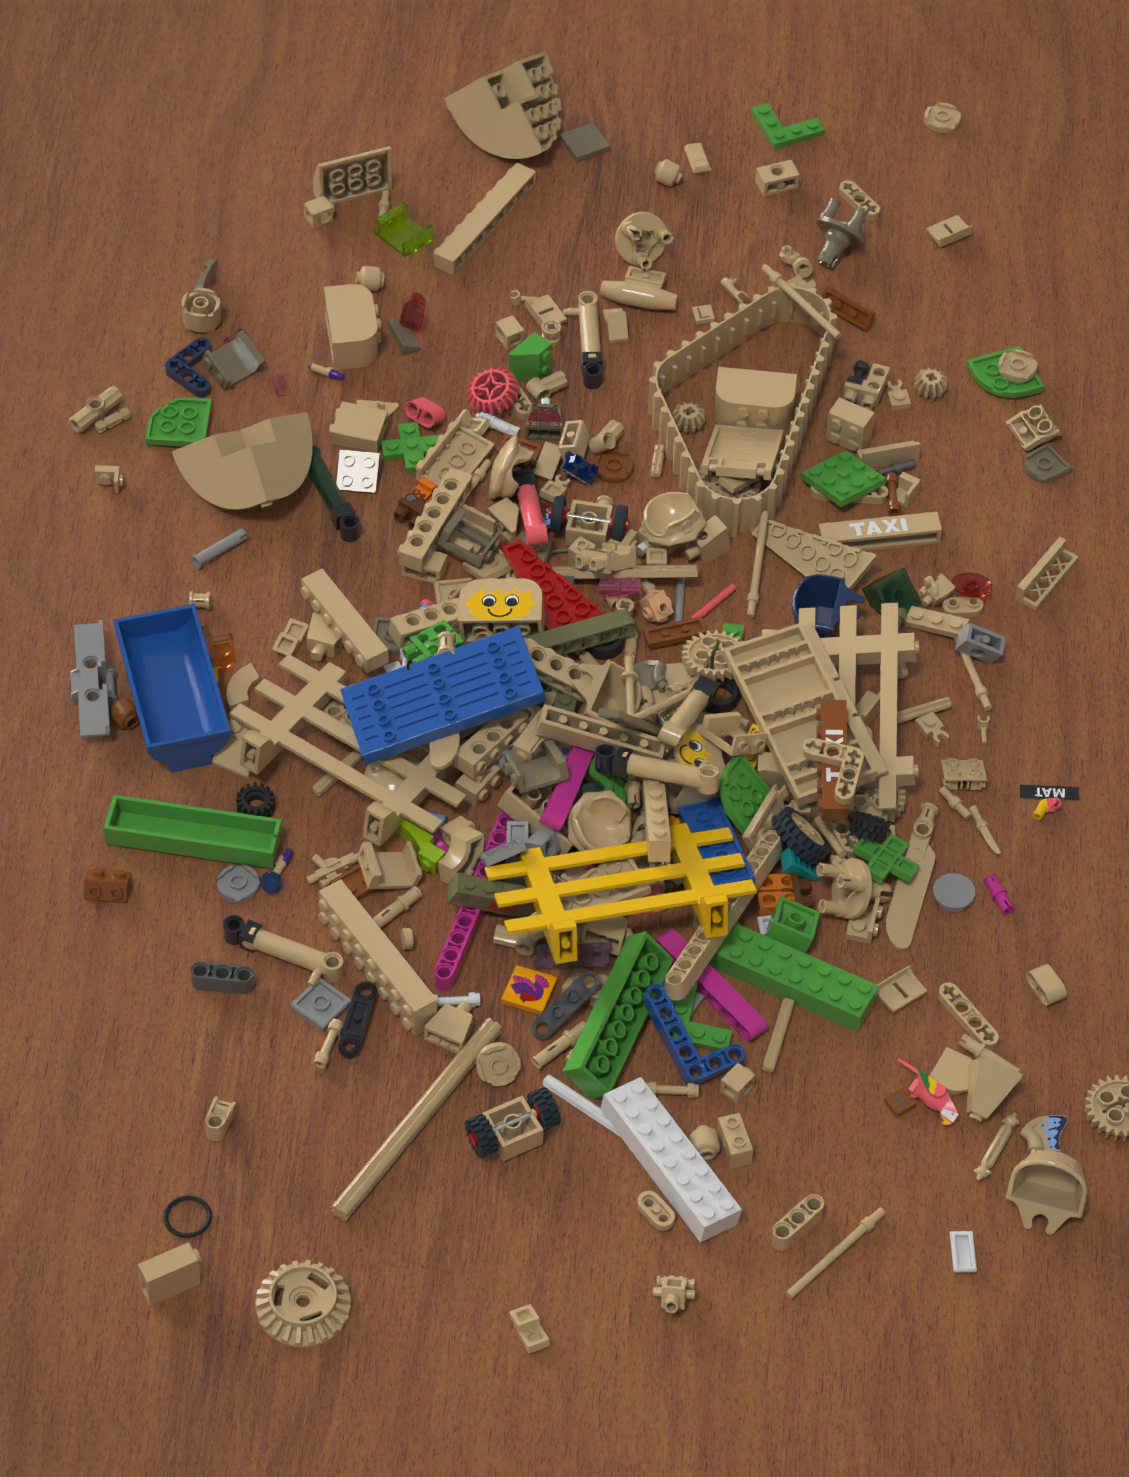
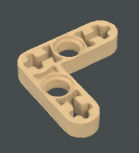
M806 739L802 746V754L806 759L841 767L834 798L842 805L851 803L854 799L863 765V751L857 747L821 739ZM811 746L815 747L813 751H809ZM821 748H824L823 754H820ZM829 750H836L839 755L837 757H830L827 752ZM853 756H857L854 762V766L850 765L851 758ZM851 772L855 775V778L848 780L843 775ZM844 786L848 787L846 796H841Z

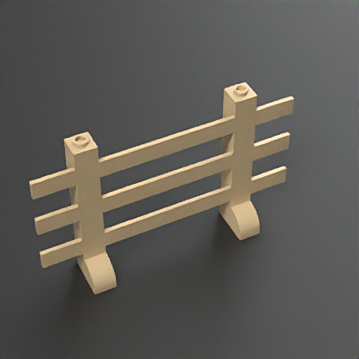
M898 603L881 604V635L857 636V605L840 606V637L820 638L834 666H839V680H842L855 706L856 665L881 664L880 756L888 769V773L877 776L875 781L857 787H879V811L896 810L897 786L916 785V777H919V764H915L914 756L897 757L898 663L917 662V653H920V641H916L915 633L898 634ZM799 608V623L802 625L812 623L816 630V608ZM764 629V630H762V635H765V634H768V633H771V632H774V631H777V630ZM758 753V773L771 789L775 784L778 785L780 790L783 785L787 786L772 753ZM854 799L848 804V812H854ZM794 800V809L800 812V814H811V803L798 807Z
M288 654L279 663V667L308 684L294 696L264 678L255 687L254 691L283 707L271 721L241 703L230 712L231 717L253 729L242 738L240 759L242 767L258 775L283 748H286L376 800L366 809L362 837L379 847L400 826L404 818L432 834L440 827L443 820L418 807L430 793L456 808L466 798V794L442 781L455 767L454 761L446 769L442 770L434 769L431 766L429 743L419 746L429 754L418 766L397 754L377 761L406 778L393 792L296 736L309 722L361 752L354 730L320 711L332 698L345 704L340 689L346 687L344 686L346 671L330 662L318 671ZM461 739V740H460V747H461L467 740ZM486 768L483 773L478 774L474 779L481 782L490 772V769Z

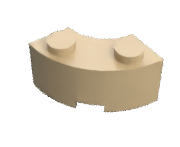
M466 827L451 834L449 850L437 862L442 882L448 884L457 873L467 875L474 873L472 869L479 858V854L483 853V833Z

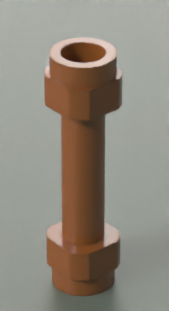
M890 472L885 475V486L888 488L889 494L887 511L890 516H897L900 514L901 508L900 502L897 501L896 493L898 477L895 473Z

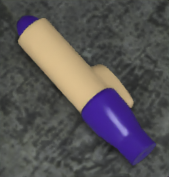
M314 363L308 366L310 371L333 379L343 380L345 374L338 372L332 367L326 368Z
M287 849L283 855L276 859V866L270 876H275L274 882L277 881L285 866L289 863L293 854L291 849Z

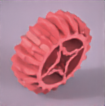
M493 366L490 370L484 368L483 373L477 372V377H472V382L468 383L469 389L466 390L467 400L472 409L476 410L479 414L483 412L485 414L491 413L492 416H495L496 413L502 415L503 410L509 411V406H514V400H518L517 394L520 393L519 383L514 374L509 372L507 368L502 369L500 366L496 370Z

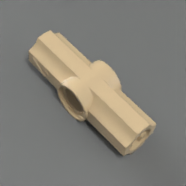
M113 386L109 387L99 396L90 397L86 402V406L69 419V424L75 432L79 433L94 422L103 421V418L106 416L105 413L122 401L123 395L117 387Z

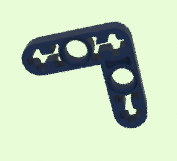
M207 338L194 340L165 363L167 376L199 398L207 397L211 392L210 382L192 369L194 365L202 360L206 350L209 349L211 352V343ZM190 355L193 358L190 360H185L183 357ZM185 376L193 377L191 380L183 379Z

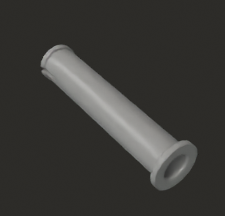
M240 528L200 553L192 554L190 556L192 564L197 569H201L205 563L247 540L248 536L245 535L247 533L244 529Z

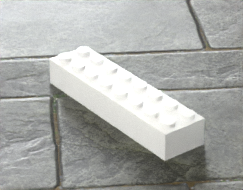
M641 1077L603 1095L600 1108L602 1113L611 1122L614 1129L700 1243L738 1225L742 1211L741 1207Z

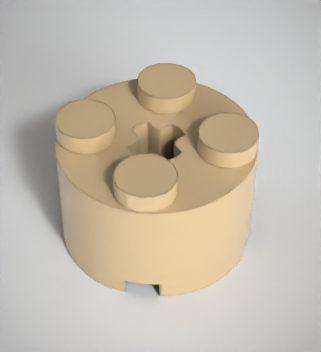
M207 288L194 289V292L190 294L187 292L183 296L181 306L185 329L195 332L213 333L221 322L220 298L215 295L214 291Z

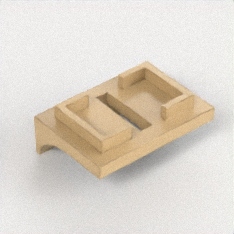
M956 215L926 228V231L940 247H943L971 235L973 225L968 226Z
M548 294L534 300L525 298L526 309L541 328L546 320H556L560 324L567 322L565 315H563Z
M910 965L877 984L879 985L878 998L892 1013L897 1012L925 995L928 991L914 976ZM894 985H896L906 995V998L896 989Z

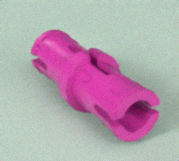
M991 874L992 879L987 875L983 881L991 892L992 900L996 901L1003 915H1008L1006 910L1011 914L1015 907L1007 896L1006 888L1001 886L996 874Z

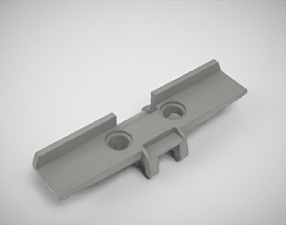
M98 620L99 623L74 625L76 669L70 671L69 683L72 689L70 701L72 704H75L78 698L81 738L110 735L109 705L118 700L117 695H115L114 681L116 670L114 668H106L103 620ZM88 663H95L97 665L94 668L86 667ZM99 680H106V684H102L103 689H99Z

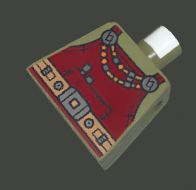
M542 398L540 404L533 403L526 421L525 439L561 441L563 422L560 406L552 404L549 398Z

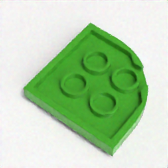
M1021 346L967 360L966 366L975 381L982 389L991 394L1016 399L1044 392L1045 386L1037 373L1033 379L1022 383L1011 382L1000 374L998 370L999 358L1005 352L1009 353L1011 350L1016 349L1023 350Z
M178 398L168 401V405L161 409L157 408L148 421L145 444L184 447L207 438L212 399Z
M736 755L731 758L721 774L720 796L725 814L743 835L771 789L744 755Z

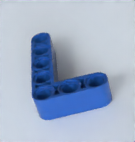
M660 984L648 986L643 996V1004L686 1085L688 1083L701 1085L728 1073L737 1063L741 1064L745 1057V1051L739 1044L728 1045L700 1058L663 986ZM649 994H656L659 999L654 1000ZM659 1013L667 1014L669 1019L661 1018ZM669 1032L677 1033L679 1038L671 1037ZM685 1051L689 1057L684 1058L679 1052ZM728 1054H735L738 1060H732ZM709 1062L716 1063L719 1068H712ZM689 1071H696L699 1077H693Z

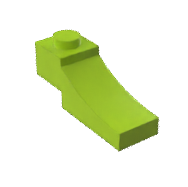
M404 818L396 829V834L405 841H411L413 849L416 850L419 866L425 872H430L436 876L439 873L437 862L446 855V852L434 845L433 835Z

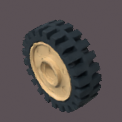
M785 807L772 820L773 828L782 837L781 839L787 843V846L793 849V852L799 854L806 862L817 865L831 851L828 841L818 831L819 829L813 826V823L810 820L808 821L804 815H801L800 812L795 811L792 807Z

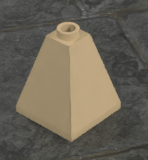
M984 1055L971 1061L969 1065L966 1114L969 1115V1119L977 1123L987 1119L1019 1082L1023 1074Z

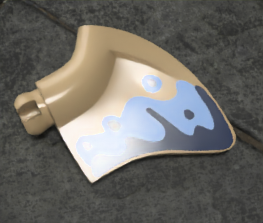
M1047 1115L1028 1122L1020 1132V1135L1027 1141L1029 1153L1032 1154L1038 1150L1060 1152V1135L1068 1118L1063 1115Z

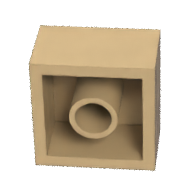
M839 397L828 412L826 440L854 452L865 449L872 439L875 412Z

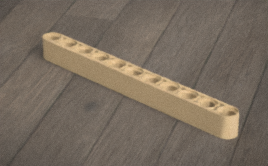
M776 830L764 832L746 858L755 876L756 884L754 885L757 891L783 852L781 836L776 833ZM755 894L727 898L728 934ZM701 925L699 926L665 977L667 994L671 1000L678 1001L687 996L727 935L706 939Z

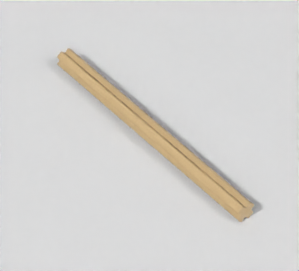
M487 1018L334 1202L331 1206V1212L335 1216H339L342 1221H346L475 1065L478 1053L485 1046L493 1043L502 1032L500 1030L502 1027L498 1022H494L491 1018Z

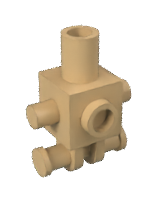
M669 1275V1277L657 1276V1287H653V1296L661 1297V1308H665L668 1313H675L679 1309L684 1310L686 1299H695V1279H687L683 1276L674 1277V1275Z

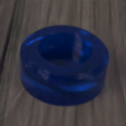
M269 871L263 874L260 884L264 891L276 893L281 889L283 881L278 873Z

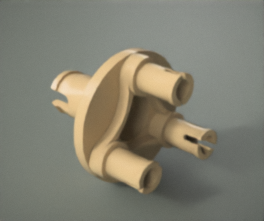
M637 212L629 215L619 225L615 236V244L618 253L623 259L641 267L643 270L644 268L648 270L652 266V261L661 255L666 244L672 242L673 236H671L672 233L668 231L662 220L656 215L649 212Z
M849 858L842 864L819 863L816 873L819 877L833 878V901L820 900L818 904L820 913L834 914L836 917L855 919L863 914L869 902H875L876 897L880 898V903L889 900L888 897L881 896V891L891 892L890 885L886 882L879 884L873 881L868 866L860 859Z

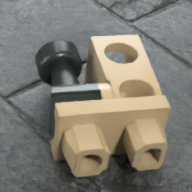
M859 360L855 362L853 367L854 376H849L844 385L843 398L851 403H862L861 407L871 411L873 407L878 406L883 390L887 386L890 367L873 363L866 380L862 378L868 374L870 366L867 362ZM880 370L884 372V375H877L875 371Z

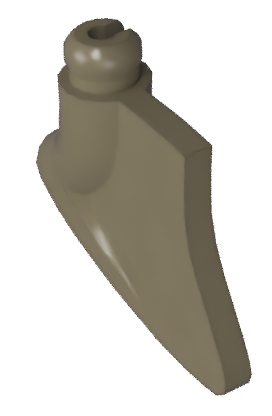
M647 660L633 664V672L639 675L640 686H647L651 691L658 689L660 692H664L663 688L668 686L667 679L664 676V671L667 667L665 663L658 660Z

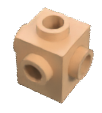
M654 590L639 599L642 614L648 622H664L668 619V615L674 612L671 607L672 602L666 596L664 590Z

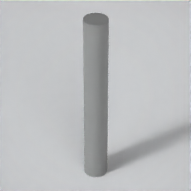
M677 577L674 622L683 620L685 577Z

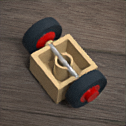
M555 496L553 505L549 509L550 531L560 533L564 522L568 520L565 546H571L581 536L595 544L596 549L602 548V542L608 541L610 528L612 529V539L621 542L630 526L628 507L623 505H617L615 515L612 518V505L573 500L571 510L567 512L566 497Z

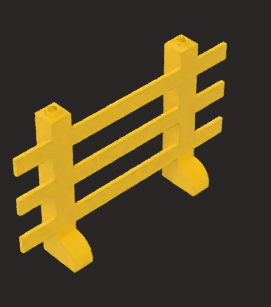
M687 823L669 826L671 838L670 854L674 861V864L556 884L553 882L549 871L648 855L647 842L641 841L544 857L541 848L537 847L519 853V862L485 867L488 881L523 876L527 888L494 894L497 906L501 908L533 902L537 915L505 920L504 925L508 935L543 929L556 964L577 961V923L692 904L706 939L728 935L727 898L756 894L757 889L752 879L714 886L709 873L745 867L744 860L740 853L702 859L697 847L733 841L732 833L729 827L691 833ZM681 878L686 889L685 891L565 911L560 900L561 897Z

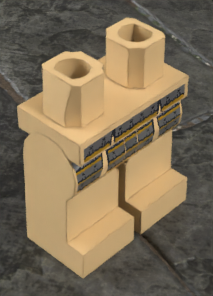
M606 541L602 542V548L599 549L582 548L580 549V554L575 556V566L580 569L604 574L636 567V546Z

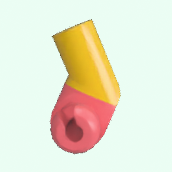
M1059 798L1041 800L1032 814L1033 818L1040 821L1045 813L1057 811L1062 806L1061 800Z

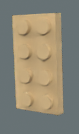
M458 417L454 422H450L446 433L438 437L436 445L428 449L426 457L423 460H419L415 467L417 471L415 479L419 481L424 476L439 487L442 476L447 474L450 468L472 475L493 451L495 444L462 426V419Z

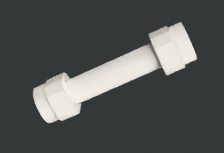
M468 992V996L439 998L438 994L434 995L437 999V1010L438 1006H444L445 1004L451 1006L458 1005L461 1001L469 1003L471 1007L480 1006V993Z

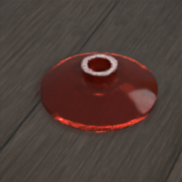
M961 573L956 575L951 581L956 587L954 591L965 597H983L989 594L992 589L991 581L977 573Z

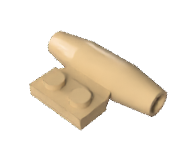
M629 266L625 281H602L600 296L621 304L640 308L676 310L678 303L677 294L663 290L666 280L665 272L649 269L643 270L642 268Z

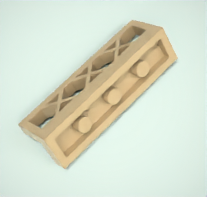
M1059 537L1017 586L1015 600L1037 610L1076 564L1079 556L1065 550L1066 539ZM1061 556H1064L1068 558L1070 562L1060 563L1059 559L1061 558ZM1050 570H1059V575H1049ZM1048 582L1049 587L1039 589L1038 584ZM1037 594L1038 596L1036 602L1027 598L1028 595Z

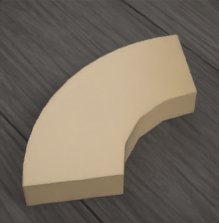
M252 663L239 669L228 683L226 696L230 711L239 703L244 706L248 705L250 689L260 682V677Z

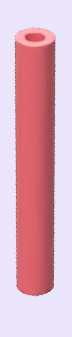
M731 583L693 614L690 619L700 616L703 618L737 589L736 586Z

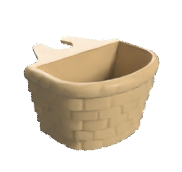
M609 659L604 665L581 663L579 669L582 672L588 673L592 678V682L590 684H583L578 679L572 681V685L585 699L578 714L617 725L599 717L598 713L599 708L620 710L626 713L625 682L620 680V675L625 672V668ZM639 680L634 682L635 714L640 707L642 696Z
M1038 1150L1029 1154L1026 1159L1014 1167L1006 1198L1017 1204L1023 1226L1026 1229L1032 1227V1219L1035 1215L1042 1214L1048 1219L1045 1231L1047 1234L1052 1235L1068 1218L1082 1217L1088 1189L1083 1169L1074 1158L1057 1151Z

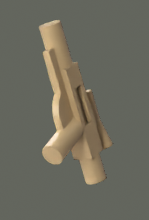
M352 852L339 859L328 858L326 860L315 854L311 860L320 869L305 877L306 882L310 885L319 881L321 888L326 887L330 884L329 881L342 875L340 872L351 868V865L359 862L357 854Z

